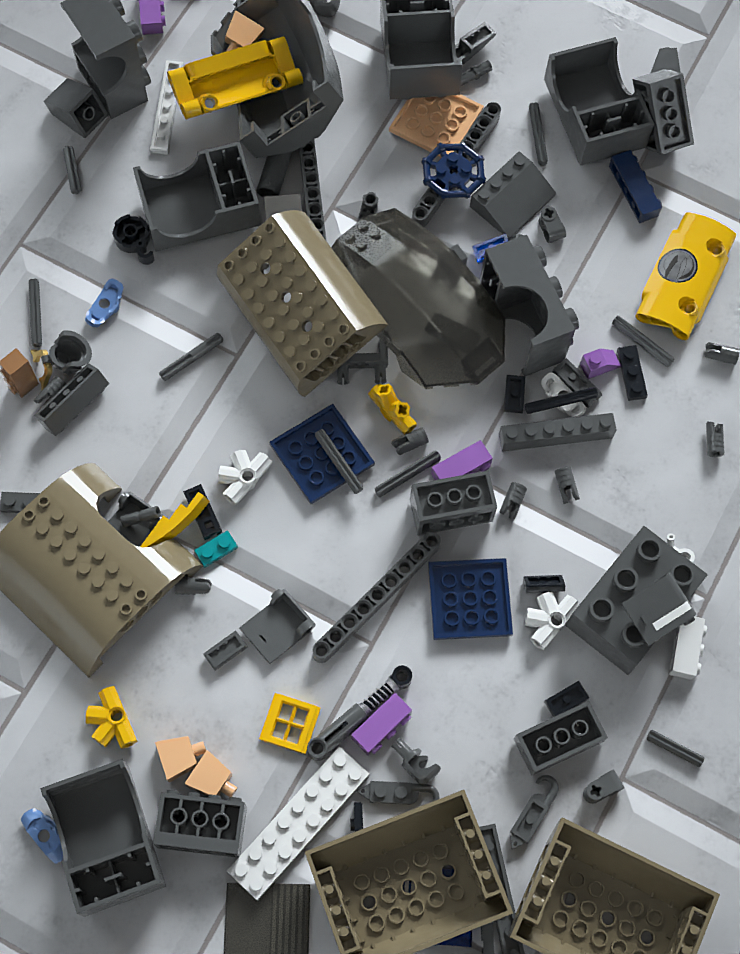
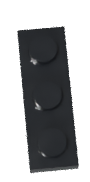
M637 346L618 347L617 353L628 401L646 399L648 394Z

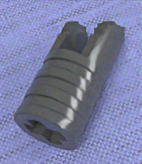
M711 342L705 345L706 351L704 355L706 358L734 365L737 364L740 354L739 348Z
M55 376L38 394L34 402L36 404L40 403L48 395L49 398L42 405L43 407L66 383L58 376Z
M707 421V455L710 457H721L725 453L723 424L717 423L715 426L714 422Z
M421 427L392 440L391 444L397 448V454L402 455L429 443L425 430Z
M562 467L555 470L563 504L568 503L569 499L566 494L568 489L572 490L575 501L579 500L580 497L571 467Z
M512 482L499 513L504 515L511 505L512 509L509 518L514 521L527 488L522 484Z
M183 577L175 585V594L196 595L209 593L212 583L209 579Z

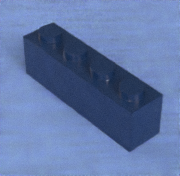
M631 150L612 156L609 168L639 224L658 217L662 209V203L654 194L653 186L647 181L645 171L640 168L638 158L633 155Z

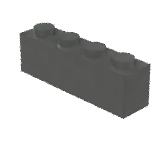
M88 363L34 416L47 431L57 436L110 383L98 368Z

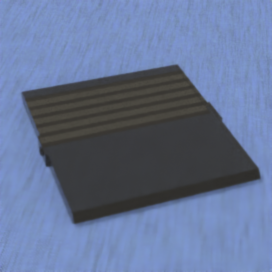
M274 882L257 901L239 883H227L223 954H308L311 884H275Z

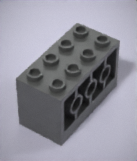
M663 69L632 79L634 92L636 89H639L654 122V127L645 149L665 154L694 145L683 73Z
M489 470L416 483L411 486L410 504L417 536L427 534L428 532H440L493 522L497 503Z
M167 790V793L161 792L153 844L159 849L239 858L242 849L247 806L241 798L229 797V800H223L218 795H209L208 798H205L195 792H188L187 795L179 794V791ZM183 815L185 819L179 823L177 818ZM204 817L205 823L199 825L198 820ZM225 820L227 824L220 828L218 823Z

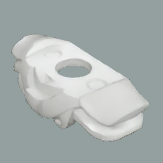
M548 373L541 381V385L548 398L558 396L561 391L572 392L554 373ZM582 401L556 407L571 417H581L586 412V407Z

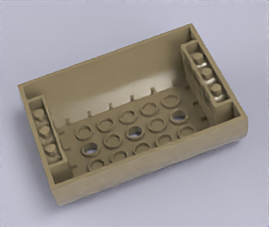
M290 210L272 215L217 266L219 281L298 393L303 397H306L388 326L373 303L303 211ZM270 265L269 273L264 274L263 270L267 269ZM290 293L291 299L285 303L284 296ZM307 322H311L312 329L306 332L305 325Z
M465 790L458 791L305 851L340 954H413L513 914ZM446 865L452 866L454 869L453 876L445 877L442 874L443 867ZM406 881H412L415 884L413 892L407 893L403 890V884ZM368 896L373 897L376 901L375 906L370 909L363 905L364 899Z
M562 817L546 842L512 921L509 937L542 954H697L720 894ZM566 893L574 896L573 905H566L564 903L563 897ZM605 912H609L613 916V922L610 925L605 924L602 920V915ZM644 931L649 932L652 936V941L649 944H645L641 940V934Z

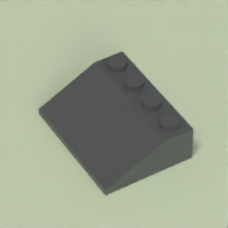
M519 151L471 195L469 207L506 238L510 239L513 234L517 233L556 195V192L534 163Z

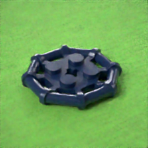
M465 142L455 144L438 143L437 147L427 157L422 158L423 184L439 194L441 199H468L481 184L486 182L483 163L485 159L482 155L469 148ZM446 151H458V154L455 152L447 154ZM463 152L473 160L469 161L463 157ZM440 154L442 158L438 162H434L433 160ZM476 166H477V175H476V174H472V168H473V167H476ZM430 168L435 169V176H431ZM451 169H456V170H457V174H456V173H452V174H451V173H450ZM469 181H473L468 188L465 186ZM436 182L440 183L445 188H441L438 184H436ZM453 187H457V189H460L458 191H449V189H452Z

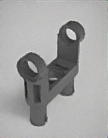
M381 331V336H379V353H355L337 369L338 384L342 385V378H344V385L349 384V369L362 368L375 369L376 384H380V377L381 384L387 382L386 368L388 367L389 331Z

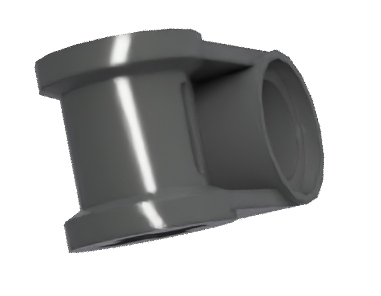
M545 206L541 210L538 222L546 241L551 243L565 238L566 230L555 208Z
M613 769L591 782L584 789L583 797L588 803L594 804L616 794L625 787ZM595 790L598 792L597 795H596V794H593V795H592V794L590 793L591 791H595Z

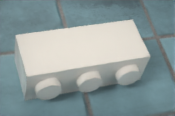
M694 616L695 620L686 626L682 624L676 628L668 675L693 680L696 675H699L701 670V664L698 663L699 656H702L704 651V645L701 644L702 637H705L707 632L704 618Z

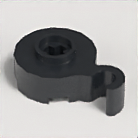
M130 214L116 220L112 231L116 246L121 251L137 253L138 259L142 264L149 265L155 260L153 251L145 254L147 252L146 247L150 241V231L147 222L141 216H130Z

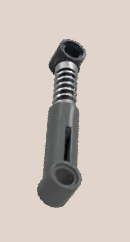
M404 665L396 667L389 676V679L385 681V684H381V688H377L376 692L373 691L372 695H368V699H364L363 703L360 702L359 705L357 703L354 704L316 738L311 739L307 745L309 757L315 761L323 760L330 751L369 718L368 716L370 712L373 713V709H377L378 705L381 706L380 703L385 702L386 698L389 699L391 694L393 695L398 690L407 688L412 680L411 669ZM399 673H404L407 676V680L399 681L396 676ZM339 729L341 730V731H339L334 737H332L328 742H326V741H327L332 735H334ZM314 745H321L323 751L320 754H315L312 752V747Z

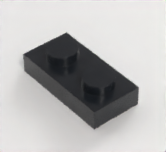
M506 376L504 412L523 413L526 376Z
M577 681L546 699L544 703L552 716L555 717L578 706L590 697L581 683Z

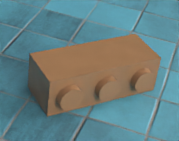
M17 348L0 360V373L8 384L7 387L14 395L17 393L22 398L39 385L29 361Z

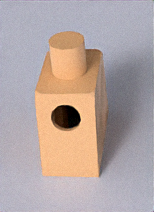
M235 11L225 36V42L229 44L226 52L256 43L262 37L264 28L238 11Z
M188 736L155 742L168 782H172L193 770L198 764L196 757L206 752L203 741L191 745Z
M206 750L185 782L188 788L207 796H219L222 792L228 797H232L238 788L229 782L232 777L231 771L208 750Z

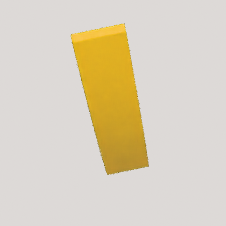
M198 492L187 508L180 504L170 519L162 516L140 547H152L166 540L173 539L198 517L210 501Z

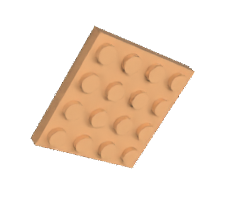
M461 94L441 98H411L405 102L390 125L389 132L432 152L438 143H460L483 111L484 106Z

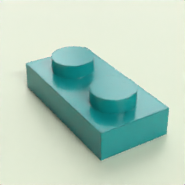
M227 530L194 551L204 568L238 549V545Z

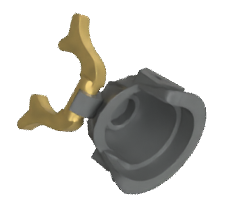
M64 330L59 334V337L54 341V345L49 350V355L47 350L37 351L31 349L30 351L33 356V362H39L41 358L44 365V375L39 378L41 390L48 385L53 365L56 369L70 375L82 370L81 366L88 364L92 357V350L87 340L80 334Z

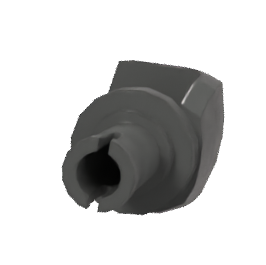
M327 0L308 1L316 15L333 17L339 9L341 0H331L330 2H327Z
M401 737L396 740L401 748L395 742L392 744L391 747L404 759L402 766L417 783L427 784L440 772L441 767L438 764L428 768H420L421 763L428 761V756H419L422 751L419 748L412 750Z

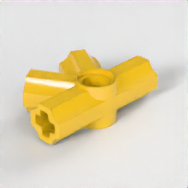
M376 384L368 392V396L380 408L385 419L389 422L392 421L404 435L414 430L417 423L409 414L410 406L407 402H401L396 397L390 384Z
M115 686L106 687L98 693L103 707L88 705L86 710V724L100 725L91 737L104 747H107L115 736L121 749L133 746L138 741ZM118 713L123 714L121 720L113 721L114 715Z

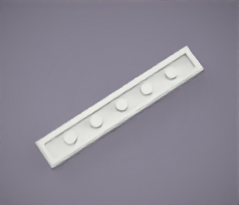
M166 60L150 146L151 153L168 155L177 101L172 91L167 71L184 67L183 62Z

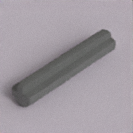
M65 146L63 153L70 190L72 194H79L81 192V185L74 148L72 146Z
M654 730L649 731L647 735L648 741L697 767L703 764L704 756Z

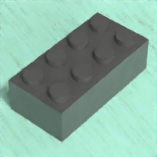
M587 701L516 734L514 741L532 776L603 743L608 737L590 702Z

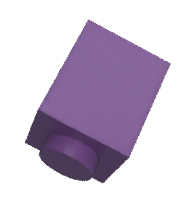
M597 349L586 353L580 361V366L588 379L621 367L614 350Z

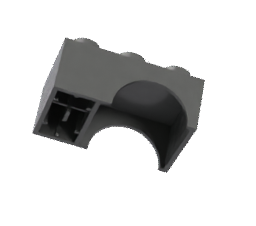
M65 0L61 2L62 9L81 35L78 40L71 43L77 67L88 85L96 92L110 118L113 119L147 102L148 97L145 86L151 84V79L146 68L143 66V64L147 63L146 55L139 45V42L143 41V37L134 20L126 23L122 18L125 15V10L121 1Z
M380 0V24L390 100H409L421 97L441 98L460 95L462 59H458L457 62L455 15L452 0Z
M616 37L549 54L544 81L580 166L611 158L629 150L633 152L646 148L654 127V122L639 89H636L631 94L622 81L617 61L618 41Z
M240 141L198 151L195 161L189 167L171 175L154 176L145 173L140 166L133 167L155 252L261 225L259 201Z
M527 235L486 249L479 280V286L496 321L502 319L520 321L526 324L536 336L530 339L531 347L525 368L521 369L524 376L561 363L566 358L569 347L573 345L575 330L579 329V321L575 311L572 308L565 309L560 300L563 296V291L556 276L549 278L544 269L547 265V260L540 245L533 247Z
M643 526L575 609L565 626L629 675L654 643L649 646L646 645L621 603L653 584L656 579L671 572L689 600L708 574L647 527Z
M123 759L40 788L59 834L63 851L62 865L77 914L86 917L166 887L130 768Z

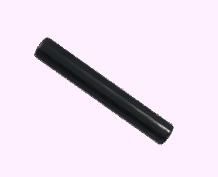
M596 387L529 402L525 404V411L527 414L594 399L598 397V391Z

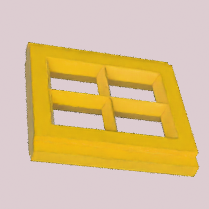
M275 693L259 740L306 755L307 745L311 740L321 708ZM283 703L293 706L289 721L278 718ZM297 708L308 711L303 726L293 723ZM277 722L287 725L283 739L272 736ZM291 726L302 729L297 744L287 741Z

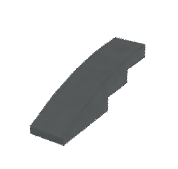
M486 22L460 38L459 43L455 45L457 62L458 59H462V65H464L496 36V32Z

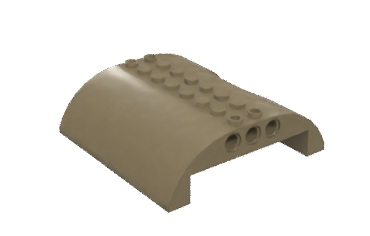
M95 463L77 466L60 476L19 512L0 532V591L88 678L103 664L100 658L184 576L193 577L203 567V564L176 539L166 540L158 545L142 548L127 541L98 512L99 501L103 498L109 503L122 488Z

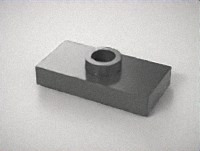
M235 630L203 653V655L216 671L248 647Z

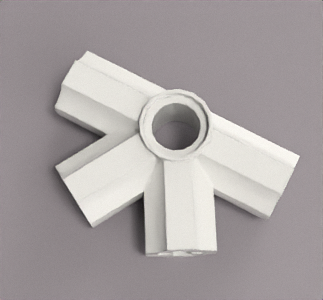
M238 450L230 455L234 468L220 466L218 483L230 485L223 493L228 502L237 505L245 494L256 486L257 481L273 464L266 454L259 452L250 462L246 450ZM246 476H250L253 479L250 481H245L243 478Z
M547 592L536 598L540 610L527 608L524 626L539 628L530 638L536 647L544 650L557 633L561 631L572 613L579 606L578 601L574 597L566 595L558 605L553 592ZM551 619L558 620L560 625H553Z

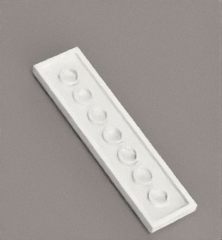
M338 747L230 866L227 873L258 901L368 778L370 773L341 747Z

